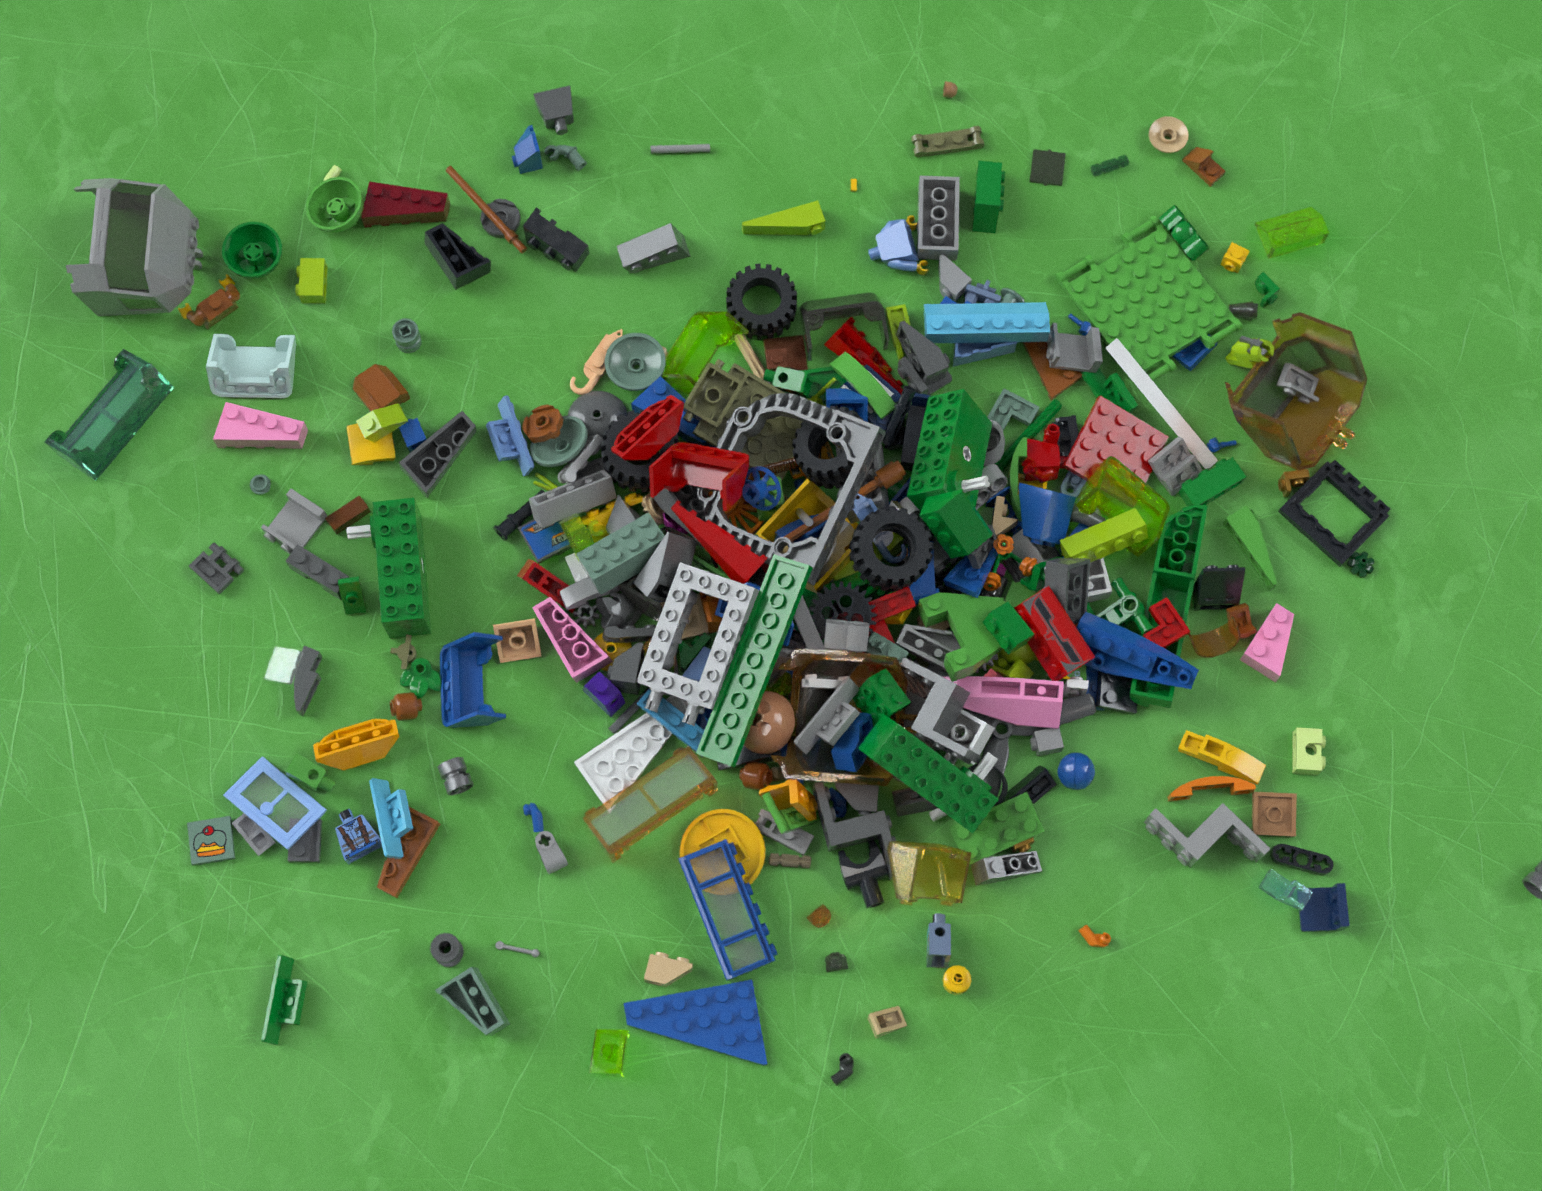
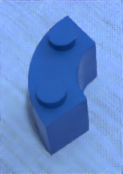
M859 712L860 714L836 742V745L831 750L836 769L857 772L865 762L867 755L858 748L873 729L871 714Z

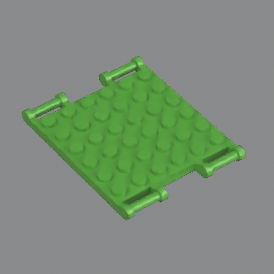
M1155 215L1150 217L1149 221L1129 233H1123L1121 239L1127 248L1097 266L1092 256L1088 254L1083 257L1082 261L1063 272L1059 271L1055 274L1058 283L1088 322L1091 323V326L1099 328L1100 337L1107 346L1117 338L1145 372L1160 363L1163 364L1162 367L1148 375L1152 381L1168 372L1175 371L1177 369L1176 364L1170 357L1199 339L1207 349H1211L1215 346V343L1233 332H1239L1243 329L1240 320L1235 318L1163 228ZM1151 228L1155 230V232L1134 243V238ZM1086 267L1090 270L1071 282L1067 281V278ZM1227 322L1230 324L1228 327L1224 328L1223 330L1219 331L1213 336H1208L1209 333L1218 329Z

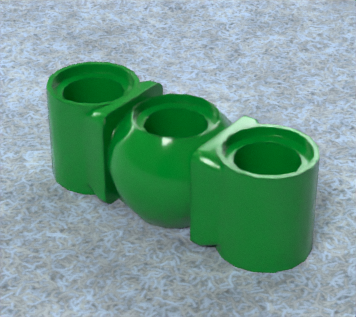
M1175 204L1159 217L1162 224L1171 232L1174 239L1181 245V248H1183L1184 252L1193 262L1210 249Z

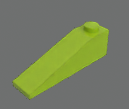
M818 200L742 222L743 234L816 235L825 230V219Z

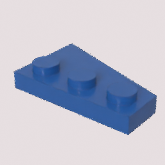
M994 547L991 549L980 569L972 568L968 555L964 556L943 579L945 585L978 598L998 554L997 550Z

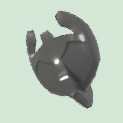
M611 592L610 597L596 598L597 609L602 615L601 626L604 629L609 626H617L619 629H623L625 626H632L640 619L643 613V601L636 596L629 597L623 593Z

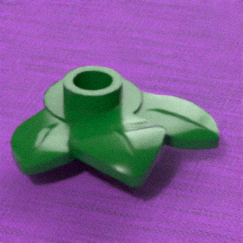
M417 658L412 662L411 668L402 673L400 685L403 687L410 686V691L416 695L417 699H421L428 691V688L436 691L441 690V677L438 672L432 669L431 663L427 659ZM420 664L424 666L423 672H419L417 669Z

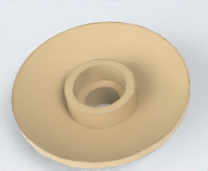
M1161 117L1151 125L1149 140L1157 150L1164 153H1175L1186 145L1188 130L1185 124L1177 118ZM1165 136H1169L1171 139L1168 140V139H1165L1164 137H1165Z

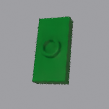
M359 576L338 579V587L345 614L366 612V603Z

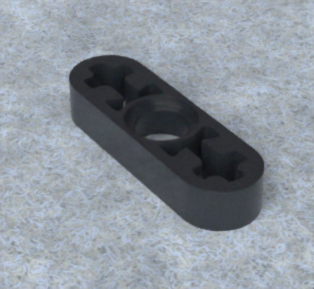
M1277 844L1270 852L1271 859L1276 864L1321 876L1331 872L1334 866L1333 860L1327 855L1287 844ZM1283 849V853L1286 855H1290L1291 851L1294 854L1292 858L1284 856L1282 859H1279V855L1276 852ZM1298 854H1304L1307 857L1308 862L1306 865L1297 863L1296 856ZM1322 860L1328 866L1324 870H1321V866L1314 864L1312 868L1310 867L1312 861L1320 863Z

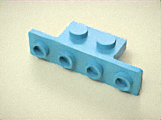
M372 778L369 780L384 856L401 859L404 855L400 838L413 829L406 791L398 789L391 794L387 780Z

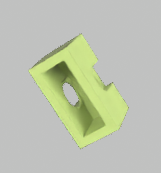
M1296 728L1293 731L1292 774L1318 775L1322 769H1325L1326 758L1321 756V748H1325L1326 738L1322 736V729ZM1305 748H1312L1314 755H1309Z

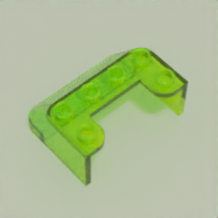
M1112 456L1105 459L1085 483L1075 504L1084 514L1091 515L1097 508L1101 514L1106 515L1109 519L1136 508L1147 525L1148 538L1126 547L1129 552H1132L1137 557L1160 539L1170 510L1168 502L1159 493Z

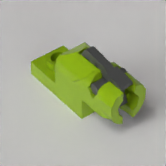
M1241 336L1232 346L1230 353L1225 359L1231 365L1256 369L1262 361H1269L1266 356H1273L1274 347L1268 340Z

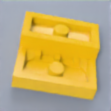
M358 424L346 427L352 465H372L375 461L395 460L396 455L392 432L374 443L364 437Z

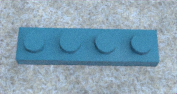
M649 688L637 702V706L696 752L704 730L696 723L695 726L681 722L684 714L663 697L658 712L644 708L651 692Z

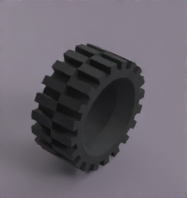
M761 263L755 264V269L752 270L750 265L745 267V273L737 272L736 280L732 278L730 287L727 288L726 307L728 319L731 318L733 328L737 326L738 333H744L745 331L749 339L756 335L758 341H763V336H767L768 339L773 338L774 333H777L778 337L781 336L783 328L788 330L791 327V321L794 322L797 311V290H795L794 282H790V276L787 273L782 276V269L776 267L775 271L772 270V265L766 264V268H761ZM755 286H768L779 294L781 303L772 313L757 315L746 309L742 298L749 289Z

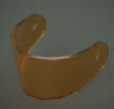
M1231 616L1230 621L1212 631L1199 635H1191L1189 633L1188 636L1198 656L1216 657L1230 651L1237 645L1240 640V630L1234 616Z

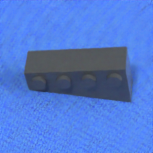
M461 411L399 462L401 470L426 498L429 497L474 436L476 425Z

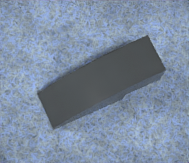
M307 646L303 647L294 680L295 707L301 716H304L321 681L319 674L315 672L323 658L319 651Z

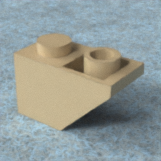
M656 952L655 955L650 954L644 981L667 987L692 972L693 964L689 963V959L677 957L676 960L670 959L668 954Z

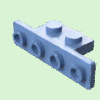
M503 396L498 403L503 420L489 421L486 424V428L498 461L517 459L523 476H528L534 468V460L529 454L527 441L522 435L520 422L514 413V405L510 402L509 396Z

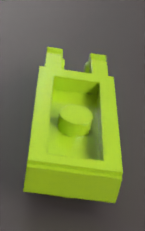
M905 304L885 308L898 360L904 357L902 345L896 335L899 324L905 321L910 325Z

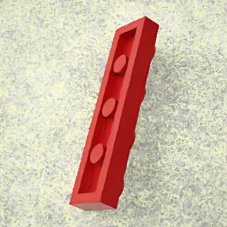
M909 586L868 602L869 605L876 604V607L871 609V612L877 613V616L871 617L876 622L917 607ZM840 613L837 618L847 621L846 616L848 613ZM855 613L852 615L851 620L863 622V616Z

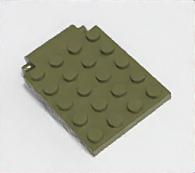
M717 359L715 364H707L686 399L683 409L685 412L683 419L690 423L692 418L699 421L692 434L716 448L719 438L724 434L728 419L732 417L738 407L745 406L748 408L755 401L761 400L768 395L784 393L735 363L731 366L728 373L722 370L725 363L720 359ZM746 416L743 419V423L748 420L749 416ZM785 416L768 419L759 434L747 439L741 452L749 455V467L764 466L793 458V439L797 438L795 436L796 430L802 427L800 424L803 421ZM787 471L779 472V474L776 473L775 476L780 477L782 481Z

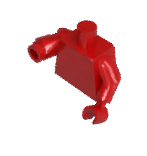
M1049 424L1044 430L1043 441L1027 439V458L1022 462V466H1024V481L1044 483L1049 480H1055L1058 477L1059 469H1065L1062 466L1067 457L1060 456L1059 446L1057 445L1060 431L1056 424Z

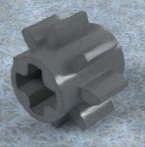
M587 601L586 605L578 607V612H573L574 617H579L575 621L576 624L580 625L582 623L585 629L590 625L595 627V619H600L599 614L595 613L598 610L597 606L591 607ZM583 614H590V617L587 618L586 616H583Z

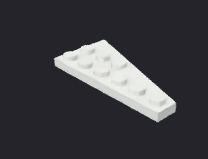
M673 695L666 699L685 715L688 707L686 700ZM645 713L574 762L610 815L672 733L649 714Z

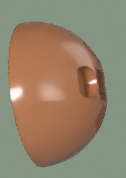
M771 691L764 692L744 743L747 749L758 754H770L781 749L789 741L794 731L795 715L791 704L785 697Z

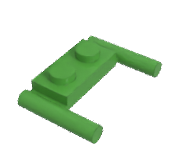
M804 781L803 786L813 795V789L809 781ZM770 792L762 795L781 834L789 833L820 821L818 810L816 811V820L808 821L794 807L779 812Z

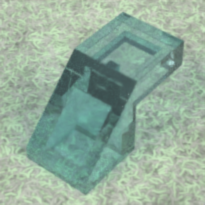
M1273 869L1267 872L1258 887L1274 899L1299 910L1304 909L1313 894L1311 890L1297 880L1289 881Z

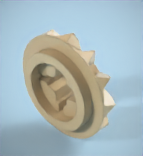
M647 494L643 497V512H649L659 526L664 523V511L659 507L655 499L650 497V494Z

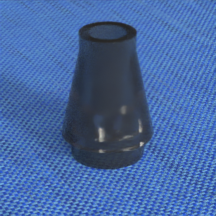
M1250 301L1229 304V310L1235 317L1252 321V319H1257L1258 303Z

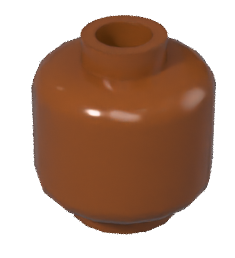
M413 692L396 694L393 700H390L391 715L395 716L398 721L416 719L418 711H422L421 699H417Z
M746 763L744 768L740 770L739 778L742 780L745 788L760 790L771 784L772 770L765 763Z

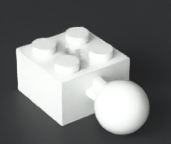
M961 710L947 738L980 755L995 728L970 713ZM947 752L944 756L953 765L958 759Z

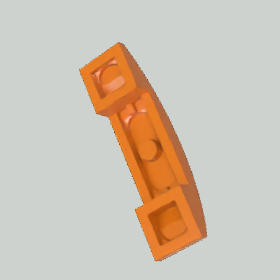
M1203 777L1187 782L1175 789L1168 796V801L1189 800L1193 795L1192 791L1226 787H1230L1231 795L1251 794L1256 790V785L1235 777Z

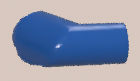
M535 803L525 804L523 806L524 815H532L533 832L544 831L543 816Z

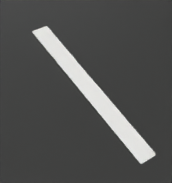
M1117 338L1106 347L1107 351L1177 436L1184 439L1188 449L1196 456L1205 469H1209L1218 461L1123 344Z

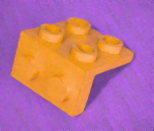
M789 779L784 783L769 785L759 790L761 797L765 793L770 792L778 810L794 807L808 821L816 820L818 805L815 796L797 779Z

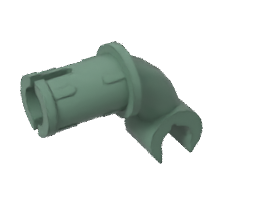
M549 145L545 148L544 152L546 155L551 151L554 152L549 157L551 161L557 160L559 155H564L576 167L577 171L583 169L587 164L577 151L578 148L576 146Z

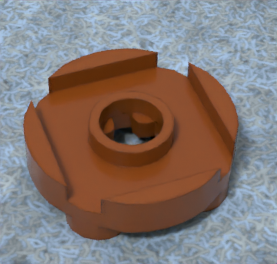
M542 405L532 410L533 414L529 418L526 416L523 421V431L532 443H538L559 437L560 429L563 425V416L552 405Z

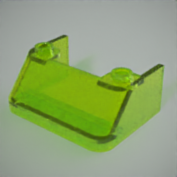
M727 311L696 312L689 319L665 357L666 365L661 377L669 385L689 395L718 348L730 346L736 334H748L749 331Z

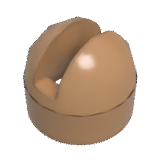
M945 81L943 97H954L958 91L957 85L953 82Z

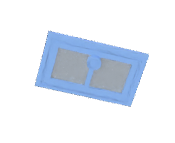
M261 757L224 794L226 799L287 850L327 811V809L264 757Z

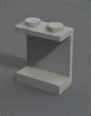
M1052 323L1046 353L1050 368L1096 373L1103 362L1099 328L1091 327L1086 336L1058 333L1057 323Z
M290 489L286 494L289 499L269 527L264 524L261 527L265 533L264 537L272 543L276 541L281 544V549L288 554H291L297 544L304 548L327 517L322 508L293 489Z

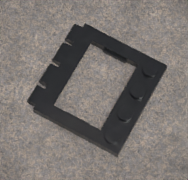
M1334 460L1332 463L1327 461L1278 512L1341 567L1389 517L1387 513L1391 508L1380 499L1375 503L1373 500L1377 496L1365 485L1359 489L1358 486L1361 482L1350 472L1344 476L1342 473L1346 469ZM1325 479L1371 519L1352 537L1353 539L1347 545L1338 541L1328 528L1325 529L1320 525L1318 520L1313 515H1309L1301 505Z

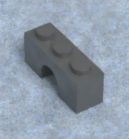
M297 544L286 559L289 568L306 579L308 577L311 578L325 591L341 600L338 579L349 578V576Z

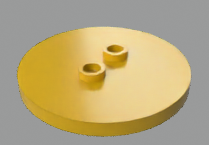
M716 809L708 811L692 821L681 840L680 858L727 839L729 843L733 842L738 854L734 856L737 863L741 862L746 874L742 876L745 883L749 882L751 885L758 878L764 866L766 848L759 828L750 818L734 810ZM722 848L690 860L699 884L731 871ZM734 878L703 890L715 895H731L739 892Z

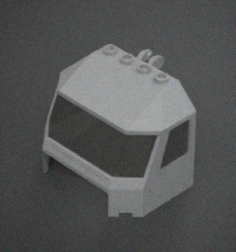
M114 178L83 180L81 186H77L73 190L75 192L91 191L96 196L89 264L66 265L67 273H72L74 281L70 284L72 293L97 316L170 313L191 293L192 285H194L193 270L202 268V263L196 260V258L203 257L202 250L197 248L196 232L199 229L198 218L165 184Z

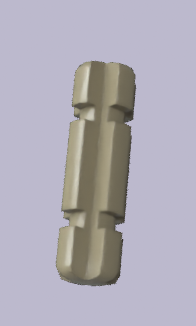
M771 853L769 865L778 866V864H781V866L785 867L801 866V868H810L811 857L804 855L799 857V855L782 854L780 856L778 853Z

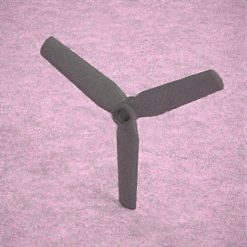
M929 664L927 667L928 670L942 677L949 676L946 671L932 664ZM1085 694L1063 700L1060 725L1095 714L1096 704L1092 695ZM962 708L964 711L995 728L991 734L992 737L983 749L982 759L987 752L998 759L994 766L1003 774L1009 758L1008 739L1010 736L1033 735L1034 731L1050 729L1016 726ZM998 725L1006 726L1007 733L1003 735L997 733L996 727ZM991 769L983 781L992 787L990 793L998 797L1002 779L996 770Z

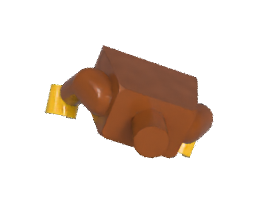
M227 274L223 281L219 280L224 289H219L200 302L195 312L191 309L189 303H185L184 308H178L183 319L190 320L196 326L204 325L208 330L239 308L235 303L240 299L235 282Z

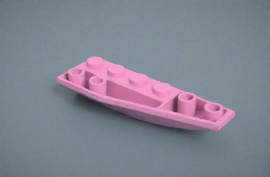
M944 676V678L951 681L949 676ZM967 676L954 681V683L970 692L963 706L964 709L1016 726L1059 729L1064 682Z

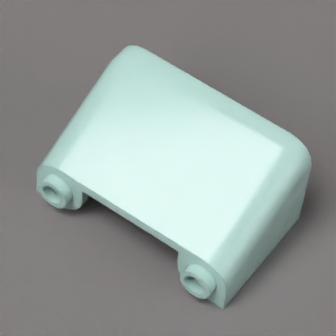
M214 334L206 363L211 392L219 397H289L292 394L294 379L295 335L279 336L276 339V347L236 346L234 338L230 335Z

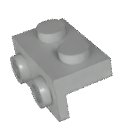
M1285 363L1277 386L1284 389L1283 392L1285 394L1297 396V400L1302 403L1309 404L1319 400L1318 397L1313 395L1319 379L1291 363Z

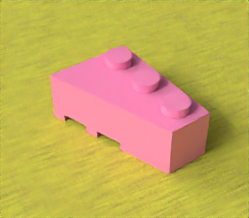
M1276 603L1240 660L1276 682L1281 676L1294 614Z

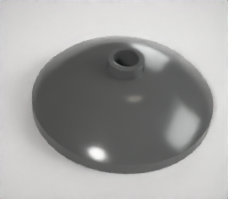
M591 391L581 395L573 402L567 416H574L583 421L588 431L587 439L597 434L603 439L605 430H609L608 425L612 421L617 422V417L621 414L625 417L628 413L623 402L615 395L605 391ZM595 413L601 414L599 417L593 416Z

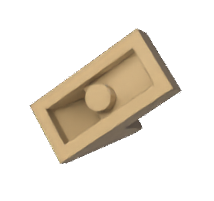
M996 496L992 519L996 537L1007 533L1016 527L1018 519L1006 518L1008 504H1004L1005 497Z

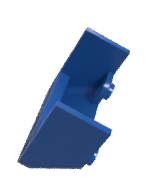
M473 632L442 647L440 651L442 723L445 727L487 726L506 718V714L495 713L491 705L484 704L482 665L487 664L492 658L491 645L502 641L503 636Z

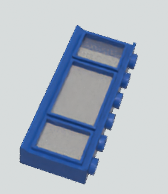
M724 839L678 859L725 979L729 981L775 962V956L778 953L774 943L769 944L767 936L770 933L766 923L761 924L759 915L762 913L758 903L753 904L750 895L754 894L749 882L745 883L742 875L746 874L741 862L737 863L734 855L738 854L733 842L729 843L727 839Z

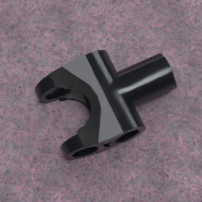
M874 840L868 841L869 859L863 864L853 863L848 856L846 857L844 850L838 851L839 864L847 890L860 888L867 909L885 903L878 881L889 877L883 856Z

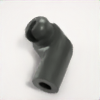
M848 1053L840 1055L839 1071L830 1077L836 1086L853 1074L854 1060Z

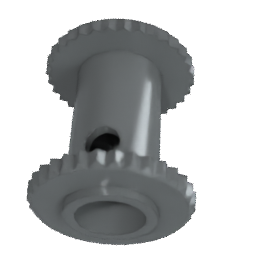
M441 933L432 940L430 946L432 956L441 966L453 967L462 960L464 950L456 936L450 933ZM450 946V952L444 954L443 950Z

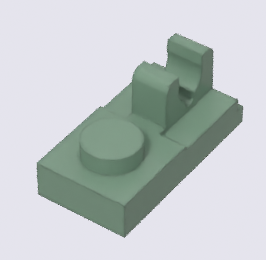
M871 633L868 637L867 651L865 652L898 672L903 657L906 658L909 652L878 633Z

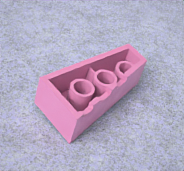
M551 597L532 607L576 683L613 662Z

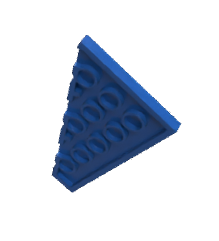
M752 980L624 1003L627 1026L763 1066L767 1065Z

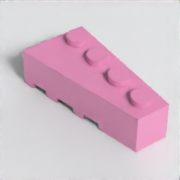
M226 402L213 440L218 448L230 446L235 448L275 447L302 449L308 428L304 421Z

